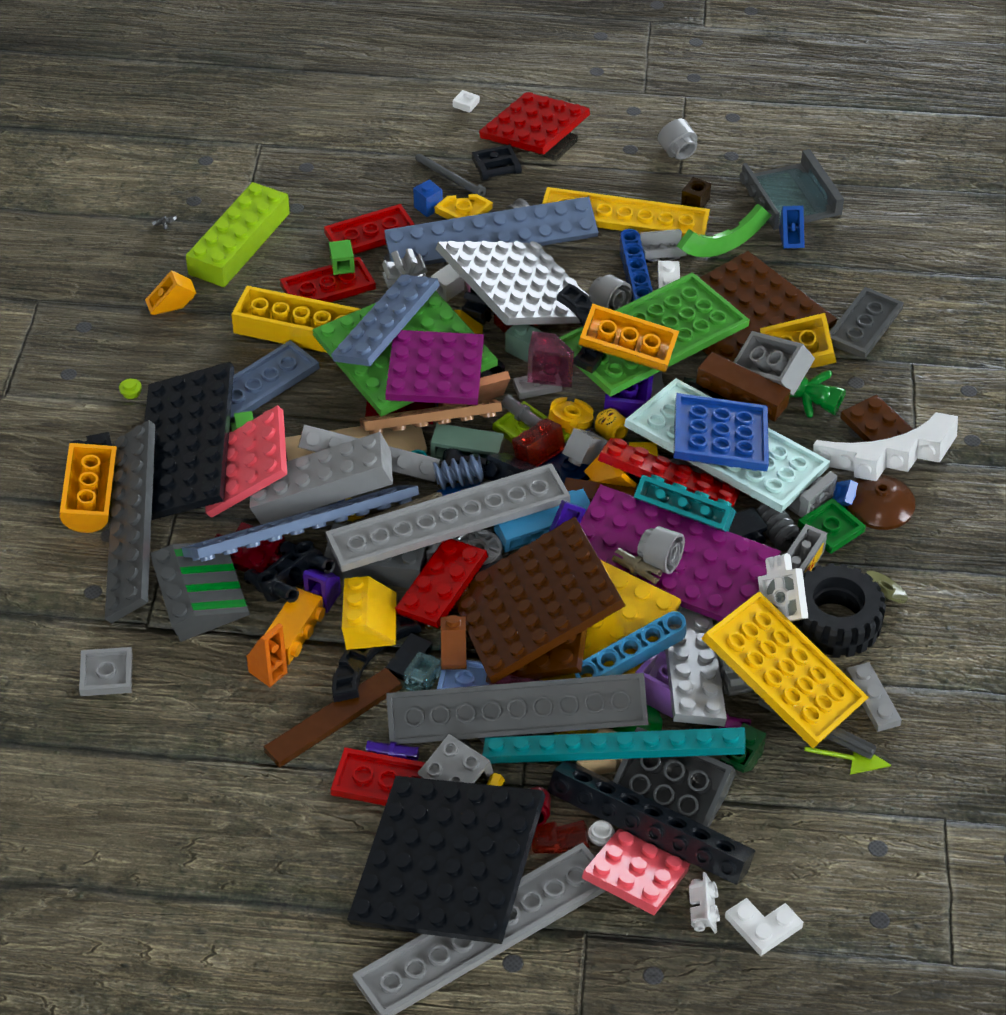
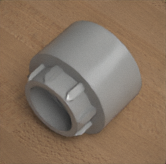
M675 119L669 122L658 134V142L671 158L686 159L697 149L698 137L685 119Z
M609 274L598 277L593 281L589 289V297L596 305L616 310L631 302L632 287L629 283Z
M657 526L655 529H647L640 538L637 554L643 558V562L661 569L664 573L671 574L681 560L685 546V537L681 533L661 526Z

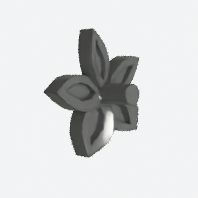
M164 216L154 220L152 224L154 226L162 224L165 230L168 229L167 223L175 221L177 216Z

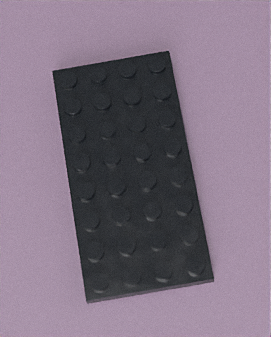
M231 361L148 384L144 423L150 420L155 424L151 520L224 501L234 366Z

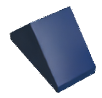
M782 206L779 232L783 249L805 248L803 206Z

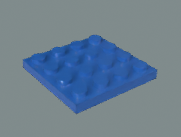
M676 393L673 458L767 472L769 466L768 406Z

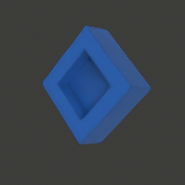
M853 480L837 482L832 498L842 506L852 505L856 497L858 483Z

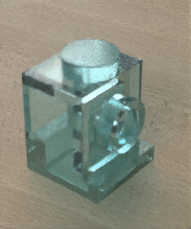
M418 652L404 672V688L410 691L430 690L441 673V660L432 655Z

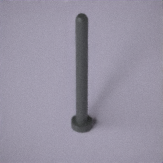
M422 154L415 156L416 161L471 193L482 197L485 196L486 188L484 186L472 184Z

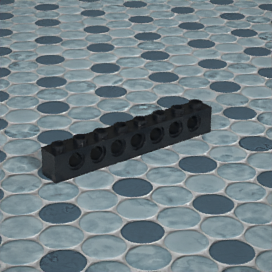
M564 761L553 771L547 790L550 794L735 885L748 873L756 850L572 761Z

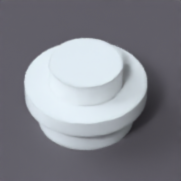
M604 820L594 822L588 830V838L596 846H605L615 834L611 824Z

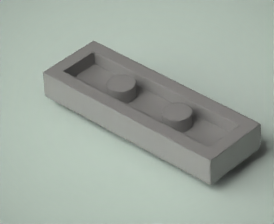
M870 662L846 668L845 675L869 697L862 706L876 731L879 732L900 726L902 719Z

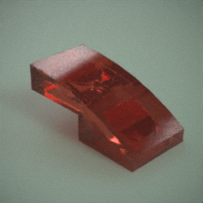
M581 820L559 827L555 821L537 826L532 841V851L541 854L564 853L582 842L587 848H590L585 821Z

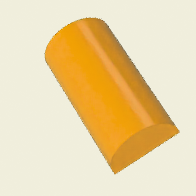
M592 304L579 339V345L666 373L679 331Z
M69 443L60 506V519L69 529L81 533H92L106 526L109 517L117 446Z

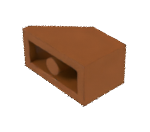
M450 615L441 617V670L467 669L466 616Z

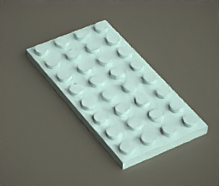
M675 378L626 418L624 426L652 441L654 444L674 453L676 393L703 397L710 396ZM768 428L769 466L767 472L688 461L780 513L829 468L830 464L829 460Z

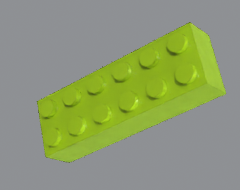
M252 182L186 254L188 275L225 288L290 214L288 194Z

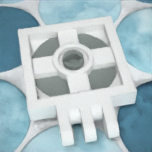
M788 553L766 558L767 575L758 576L759 591L791 622L807 619L808 611L802 569H792L791 557Z

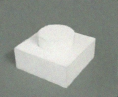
M462 90L454 98L453 107L470 113L480 102V96Z

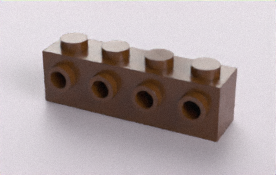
M713 352L698 367L696 384L731 401L768 406V419L774 422L788 406L790 389Z

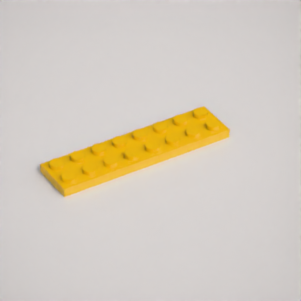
M551 187L546 188L542 204L589 196L597 228L619 231L634 229L638 233L680 229L682 237L689 229L695 233L705 235L710 209Z

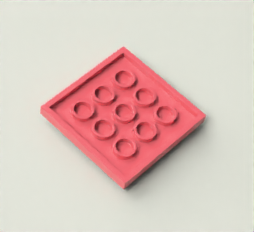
M278 405L265 411L257 418L246 422L233 432H229L224 501L205 506L206 514L211 518L287 475L284 412Z

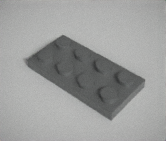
M864 287L831 329L830 335L833 346L865 359L902 311L904 302Z

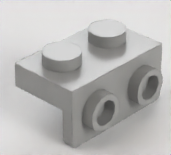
M680 229L640 233L643 252L647 261L655 262L659 261L660 258L667 257L670 260L680 259V256H687L686 252L677 247V244L682 239V231Z

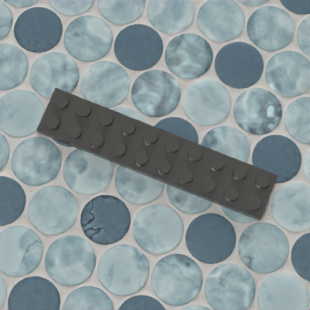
M150 420L136 426L132 431L124 436H120L115 441L117 450L112 485L105 620L111 624L148 603L155 424Z
M644 673L386 693L390 743L392 741L397 744L443 741L448 734L461 740L648 725Z

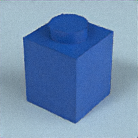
M430 179L413 188L414 208L426 217L434 214L435 206L443 200V190Z

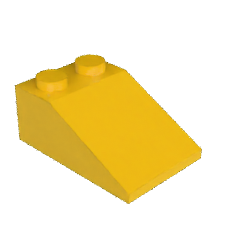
M825 313L760 328V332L763 334L804 344L815 357L810 368L837 363Z

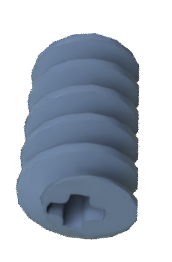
M469 455L468 462L462 456L460 457L459 464L452 458L450 466H448L445 460H442L441 468L438 467L436 462H433L437 486L440 485L443 490H446L447 483L451 485L452 489L455 488L456 481L463 487L465 479H468L471 485L474 484L475 477H477L480 483L483 482L484 476L479 455L478 460L473 455Z

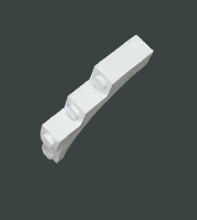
M936 412L918 428L883 440L857 443L816 440L813 444V452L829 460V467L852 471L856 478L877 481L885 468L908 472L917 458L940 463L957 437L958 416Z

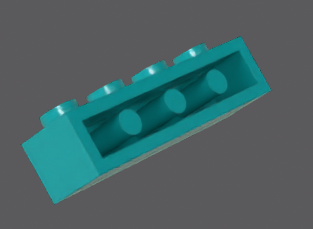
M651 474V477L642 475L634 494L635 499L701 522L715 529L729 532L736 511L731 507L732 503L719 498L717 501L711 500L708 494L697 490L695 493L686 491L687 487L675 482L673 485L664 483L665 479Z

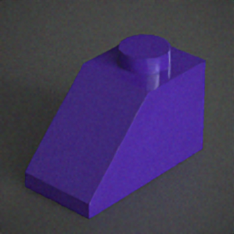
M318 569L305 570L303 573L304 590L322 596L323 608L328 613L341 593L340 577L333 573L326 574Z

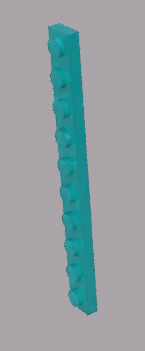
M745 727L486 737L482 755L489 759L491 764L745 754L746 733Z

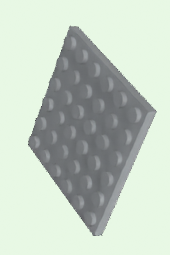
M518 241L438 242L435 248L437 252L505 325L581 323L569 308L556 301V297L569 283L580 290L582 289L553 260V257L542 249L539 243L533 241L530 243Z

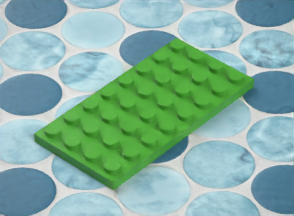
M693 272L614 310L679 331L668 367L748 327L750 319ZM583 326L555 339L554 346L572 363H574L575 356L582 348L579 345V339ZM609 354L604 355L602 362L593 373L578 367L610 397L660 372L659 370Z

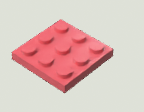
M619 828L585 868L582 879L655 916L688 873L690 863Z

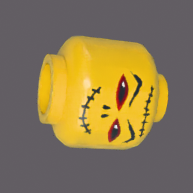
M605 409L597 415L594 425L595 430L606 440L609 441L610 438L623 439L628 433V428L624 426L626 418L616 409Z

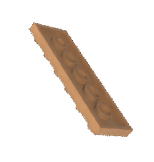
M496 399L478 401V405L452 404L390 413L382 417L380 415L360 418V425L369 434L382 433L383 428L398 431L406 429V425L411 424L415 425V427L429 426L428 422L432 421L438 424L451 423L452 418L467 421L473 420L474 415L483 416V418L497 416L496 412L502 411V405Z

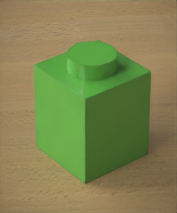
M351 241L329 242L333 275L355 273Z

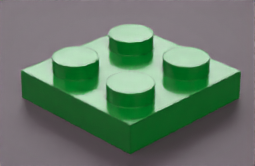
M833 498L798 520V527L801 530L807 524L828 533L825 550L830 554L863 534L866 525Z

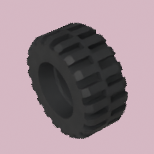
M834 563L826 564L825 567L819 565L812 568V572L808 570L803 573L808 618L792 621V623L825 655H832V658H840L841 655L851 657L855 655V652L860 654L866 651L867 647H871L876 642L883 624L886 599L881 591V587L876 581L872 582L873 578L870 575L861 573V570L856 567L853 569L848 568V565L845 564L834 566ZM838 604L849 608L855 615L835 617L826 614L818 606Z

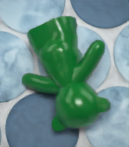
M826 370L810 380L804 377L793 396L790 395L789 399L791 397H802L805 414L808 418H812L814 415L812 402L835 416L843 402L846 390L836 386L821 384L832 376V372Z

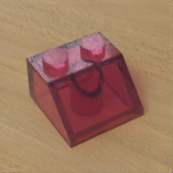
M533 331L528 350L527 382L572 388L574 351L556 334Z

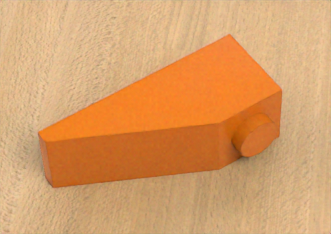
M280 623L263 635L246 656L248 672L268 687L274 685L288 673L283 625Z

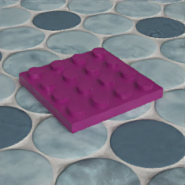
M401 330L392 340L385 393L386 400L478 405L484 334Z

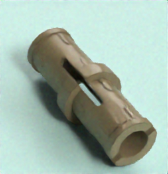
M618 548L615 551L623 559L613 555L612 561L629 569L631 574L635 576L638 574L653 584L659 581V578L651 575V573L661 577V569L643 562L641 556L635 557L622 548Z

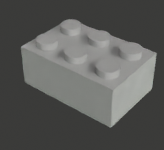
M752 331L735 358L734 363L790 389V395L793 396L815 357L802 343Z

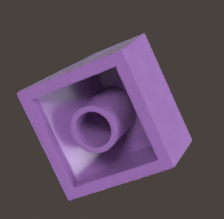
M662 651L646 660L635 673H644L647 705L673 718L665 651Z

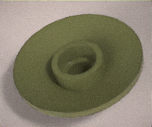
M876 571L866 572L873 578L872 582L876 581L881 587L886 600L897 603H905L908 600L907 593L892 579Z

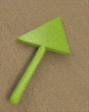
M804 747L805 752L852 760L850 775L891 766V764L875 754L871 759H867L853 752V755Z

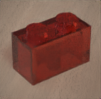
M547 418L539 421L535 426L523 431L519 436L512 439L515 457L537 467L563 451L566 446L561 425Z

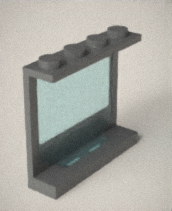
M810 149L802 151L800 164L759 173H753L748 164L743 163L740 181L745 185L749 196L753 197L756 204L762 206L772 215L767 223L771 225L773 230L779 229L782 206H803L804 223L842 215L844 198Z

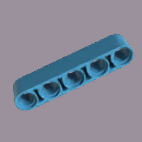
M677 611L669 612L583 660L581 673H575V678H581L585 673L592 674V677L621 675L677 644L686 636V619L684 615ZM673 624H677V625H680V626H681L680 628H678V629H676V630L669 628V626H671V625H673ZM652 636L659 638L655 642H650L647 640L649 637ZM628 649L637 650L634 654L625 653ZM606 661L615 662V664L610 667H606L603 665Z

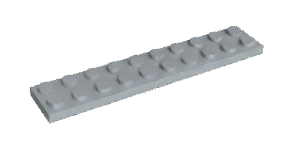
M551 463L326 531V539L341 572H345L559 506L562 500L570 502V494Z
M582 842L523 876L502 944L422 934L353 973V981L377 1015H395L606 892L582 879L585 868L595 856Z

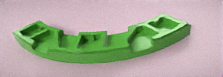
M756 204L748 215L738 223L739 225L736 228L714 234V236L698 234L689 229L679 241L677 247L687 254L696 257H713L724 254L750 239L772 215L762 206Z

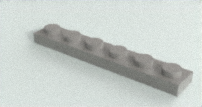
M304 424L298 448L318 452L359 438ZM390 447L392 472L435 482L436 476L433 462H436L439 466L440 459Z

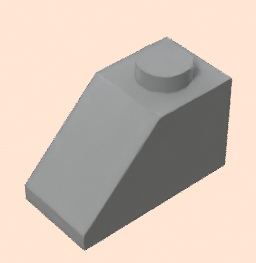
M574 428L562 454L568 456V461L577 466H581V464L590 465L600 454L608 440L593 432Z

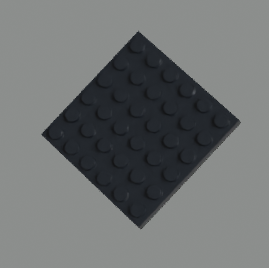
M395 776L347 918L348 922L351 925L502 944L546 797L543 790Z

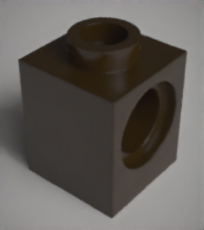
M692 177L682 190L681 205L703 208L710 200L711 183Z

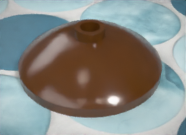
M880 475L877 481L861 478L855 480L858 483L856 497L852 505L845 507L866 527L878 530L895 529L906 524L912 518L916 505L915 498L911 490L904 483L886 475Z

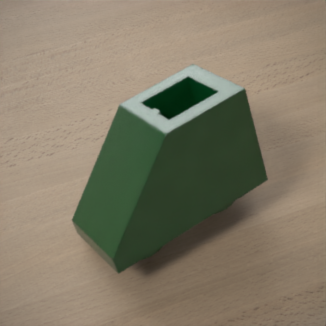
M743 723L741 727H745L746 733L745 754L723 755L720 761L733 766L737 771L746 773L753 770L763 754L767 733Z

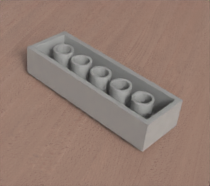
M377 432L287 461V475L251 495L250 509L260 524H265L392 485L391 449L381 432Z

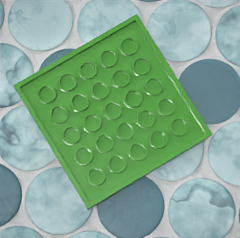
M437 291L432 294L402 329L475 334ZM376 303L314 328L313 336L331 356L338 345ZM392 342L371 366L336 362L381 417L414 403L386 400L385 393ZM485 344L483 345L481 373L498 366V359Z

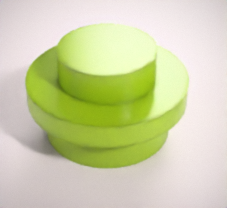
M126 379L119 385L120 393L127 399L137 398L142 390L141 382L137 379Z

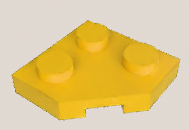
M468 194V198H456V195L447 196L435 206V213L446 219L484 214L493 209V202L478 194Z

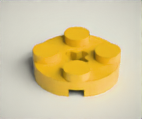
M560 397L552 401L548 420L564 428L565 432L571 434L574 428L586 430L592 426L594 410L586 402L576 398L574 402L567 401L568 397Z

